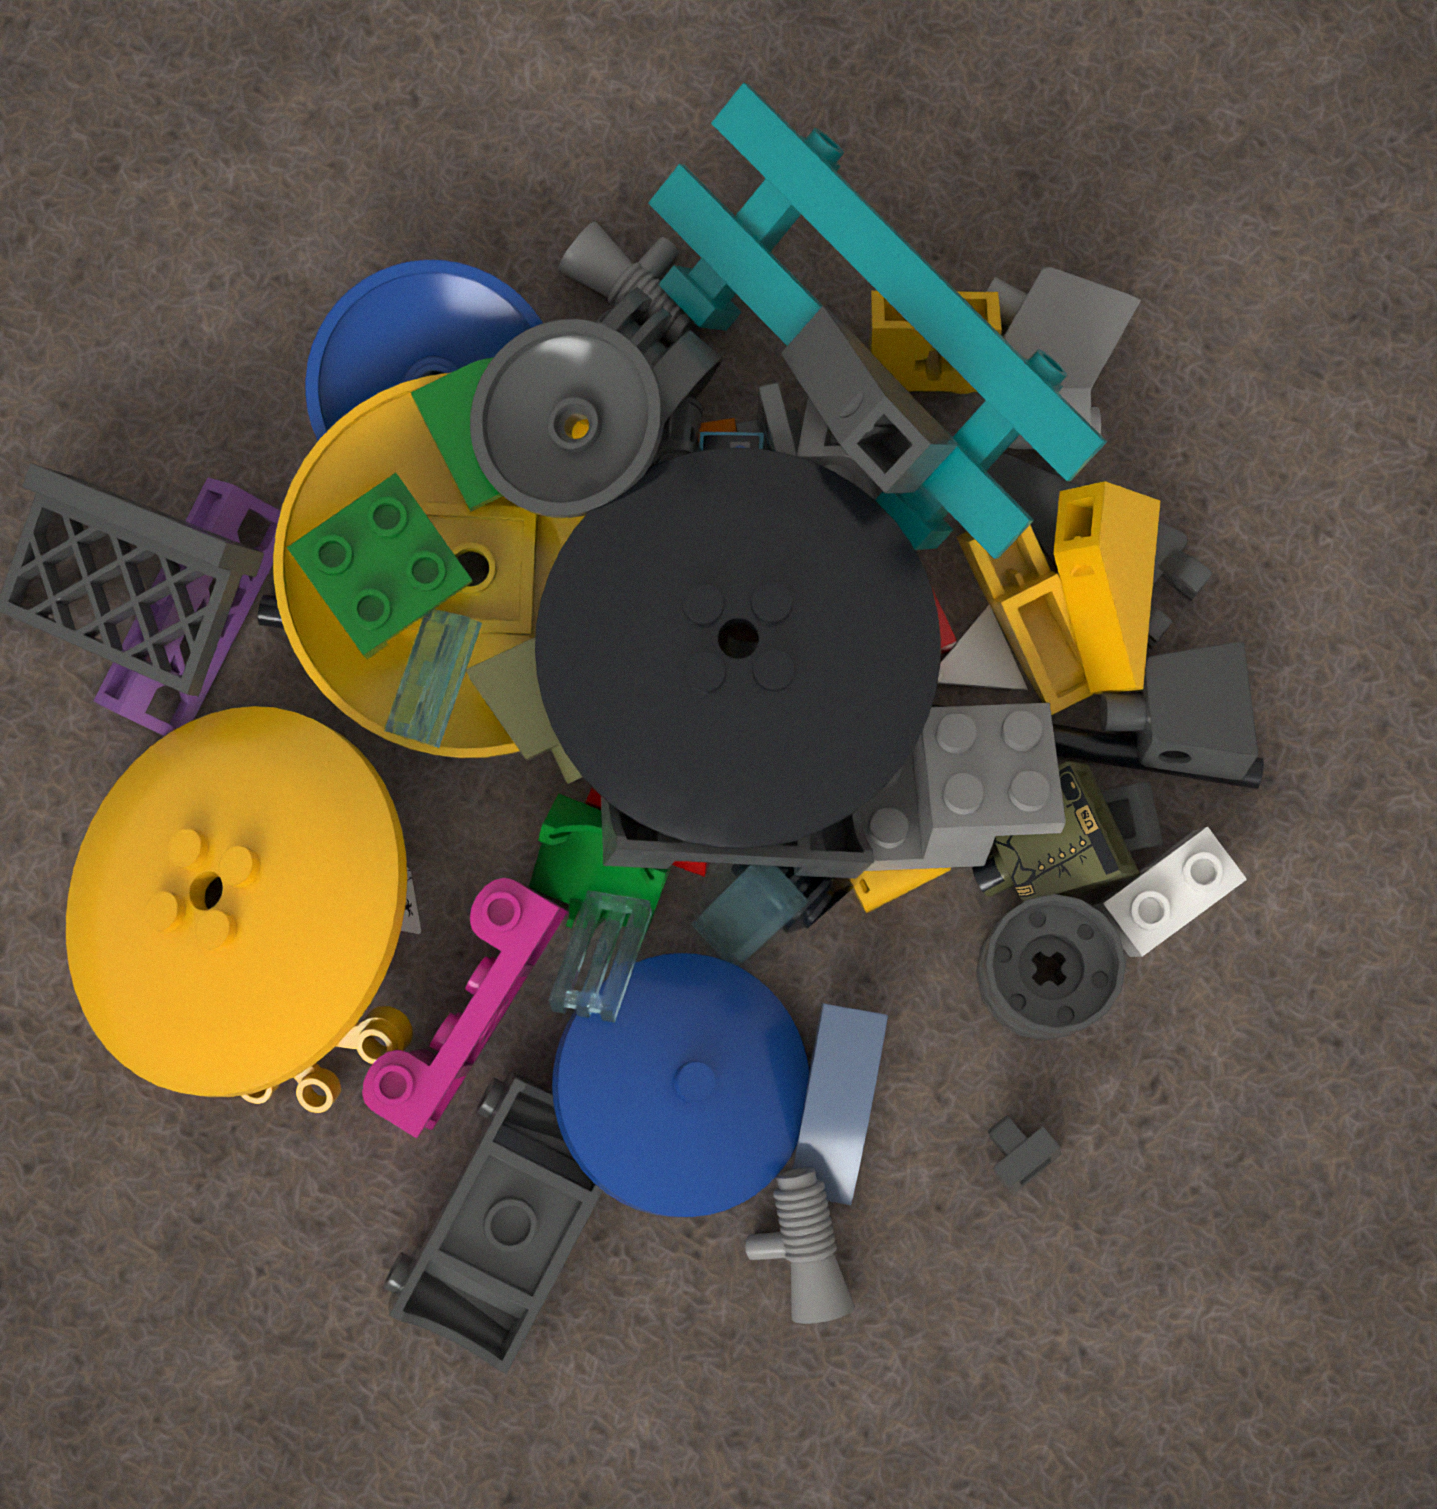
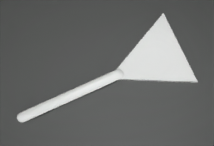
M990 604L941 661L937 684L1028 690Z

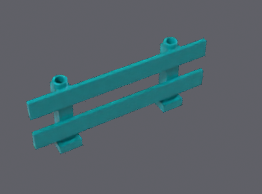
M743 82L711 124L766 179L735 216L685 165L678 164L648 204L681 236L701 259L693 268L673 265L658 285L700 328L727 331L742 313L731 301L735 294H737L788 346L823 306L771 253L772 249L802 214L986 400L952 437L958 446L914 493H884L882 491L875 501L895 520L911 542L914 550L937 549L953 531L943 520L950 513L994 559H999L1034 521L986 472L1013 441L1021 435L1066 481H1071L1107 441L1058 393L1063 388L1061 383L1068 376L1058 362L1041 349H1037L1029 359L1023 358L837 173L841 167L837 162L844 152L833 139L817 128H814L807 138L800 136L749 84Z

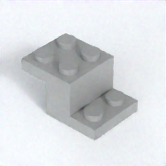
M1050 703L931 707L922 733L902 767L880 792L861 807L864 832L869 845L873 849L874 863L865 871L984 866L995 836L1061 833L1066 820Z

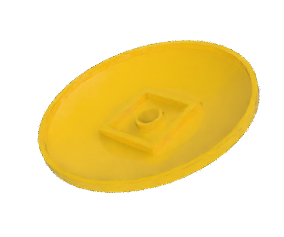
M444 373L403 382L379 392L349 411L318 440L298 469L282 504L273 552L274 586L277 606L284 630L296 656L322 693L344 714L372 733L410 750L453 758H488L520 752V750L477 691L466 669L536 637L539 606L548 575L561 548L574 528L586 515L572 518L542 516L519 507L504 496L470 512L410 393L450 374ZM588 419L580 420L574 425L572 430L574 439L582 438L588 432ZM397 473L456 558L466 552L479 553L488 561L489 573L482 583L463 588L387 641L388 646L367 660L287 547L388 477Z
M250 706L210 713L173 730L150 746L116 781L89 825L73 868L66 910V948L74 990L82 1011L97 1037L121 1064L139 1077L159 1087L175 1092L204 1097H234L256 1093L277 1086L299 1075L337 1046L356 1025L382 984L394 956L402 928L407 893V861L402 827L387 787L371 762L343 735L321 722L293 711L274 707ZM220 877L223 885L221 898L214 907L207 909L205 904L206 889L215 878Z

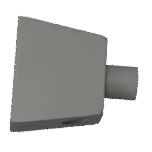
M1052 267L1042 268L1028 294L997 277L993 279L986 291L998 292L1001 324L1008 327L1003 338L1023 358L1029 359L1037 349H1041L1066 371L1068 376L1061 383L1063 387H1091V389L1141 301L1133 295Z

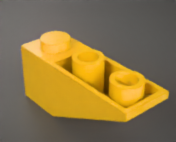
M1106 481L1059 491L1053 552L1090 693L1093 694L1143 689L1160 500Z

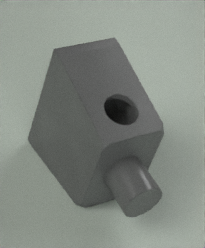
M1232 642L1150 656L1146 658L1143 689L1132 690L1131 693H1103L1101 695L1099 705L1101 729L1103 731H1136L1138 759L1145 767L1242 780L1259 755L1244 642Z

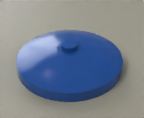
M446 260L409 261L390 266L368 276L348 290L336 302L319 327L310 350L305 377V395L308 415L317 441L349 411L379 392L403 382L430 375L451 373L475 361L494 358L513 338L532 327L543 324L542 320L526 300L508 284L483 270L466 264Z
M692 953L663 954L638 961L611 974L593 988L577 1006L566 1024L555 1055L552 1082L554 1109L558 1126L571 1155L582 1171L605 1193L627 1206L654 1215L666 1217L711 1215L735 1207L755 1196L780 1173L790 1159L798 1143L809 1078V1067L802 1039L790 1014L781 1001L760 980L744 969L715 957Z

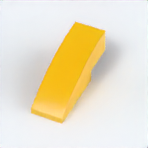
M1031 525L1027 527L999 559H994L968 531L957 536L956 538L970 568L1041 702L1050 703L1051 715L1093 695L1088 687L1060 577L1057 573L1050 570Z

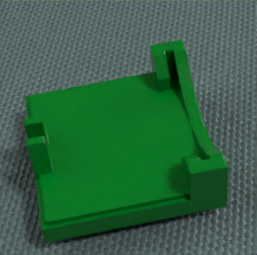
M397 473L388 477L287 547L367 660L388 646L387 641L473 582Z
M558 793L541 827L538 838L541 846L529 888L568 903L566 926L569 928L573 927L580 911L591 915L584 930L586 935L590 936L605 919L646 935L671 866L668 869L603 866L601 810Z

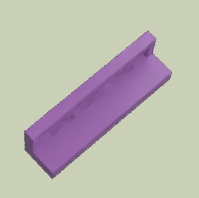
M207 478L186 522L238 543L240 541L237 531L248 510L270 521L271 524L260 546L253 548L264 553L256 577L244 574L241 577L199 697L187 695L179 691L181 701L168 724L145 713L157 688L165 685L113 662L94 702L163 736L194 720L273 565L275 534L281 511L233 484ZM178 563L180 571L187 568L186 566ZM163 568L158 573L152 587L166 580ZM203 575L186 585L194 612H197L199 607L202 609L208 605L210 599L208 588L213 580L208 575ZM171 594L150 605L159 632L180 621ZM137 616L122 644L123 650L127 651L145 641ZM184 635L164 646L169 663L172 666V671L183 675L186 666L179 646ZM149 655L144 657V659L151 661Z

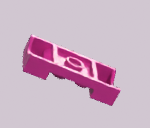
M500 878L488 883L475 898L471 907L470 923L472 931L479 938L501 951L497 959L493 956L491 958L485 956L472 974L465 987L466 991L474 995L463 1014L457 1012L456 1015L450 1013L446 1017L430 1043V1047L438 1052L437 1055L422 1048L410 1052L401 1050L389 1051L377 1058L369 1068L363 1082L362 1094L365 1104L373 1112L416 1139L420 1136L424 1127L433 1130L568 911L515 880Z

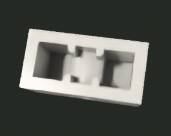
M1204 827L1190 832L1139 870L1140 875L1125 880L1095 902L1092 907L1103 913L1120 936L1122 947L1129 957H1143L1247 879L1208 827Z

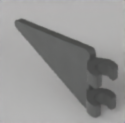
M1003 452L986 472L1032 517L1034 521L1030 525L1040 548L1057 569L1053 552L1059 491L1081 486ZM1158 522L1153 585L1163 576L1173 588L1189 601H1192L1207 583L1213 572L1197 559L1182 552L1188 540L1185 533ZM1152 605L1147 643L1150 649L1156 645L1173 622L1168 616Z

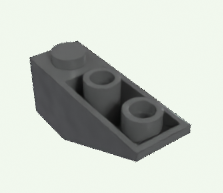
M823 305L781 353L839 444L884 493H914L958 446L955 440L828 306Z

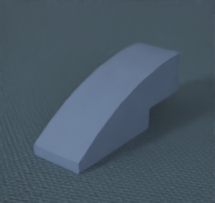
M821 1003L811 1066H809V1078L799 1138L795 1148L792 1169L814 1168L816 1178L824 1182V1190L827 1195L825 1199L830 1202L851 1205L871 1113L888 1015Z

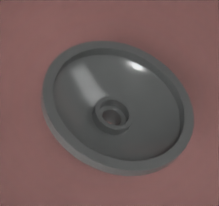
M561 319L549 321L532 327L513 338L488 364L477 385L471 407L470 433L472 446L478 464L488 481L499 493L514 504L532 513L547 517H580L586 515L590 510L614 500L645 475L653 462L661 441L664 426V401L661 386L650 362L624 335L606 325L589 320ZM588 419V432L582 438L574 439L572 436L574 425L580 420Z

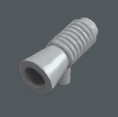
M593 221L573 241L558 266V272L606 296L607 302L610 305L616 306L628 293L637 287L652 299L648 311L641 319L639 326H642L661 308H664L672 315L668 328L660 342L666 340L672 344L687 333L694 323L658 285L661 282L658 277L678 255L676 246L667 238L660 237L637 263H632L596 221Z
M811 1167L792 1169L776 1176L778 1187L774 1190L773 1196L776 1199L775 1206L777 1207L776 1211L779 1216L778 1221L781 1225V1232L749 1234L746 1239L747 1256L750 1260L786 1258L791 1262V1320L793 1322L812 1324L843 1317L851 1313L855 1309V1305L834 1254L837 1250V1245L835 1243V1235L832 1234L834 1230L831 1225V1217L829 1216L830 1210L827 1208L828 1200L825 1199L827 1195L824 1190V1182L816 1178L815 1169Z

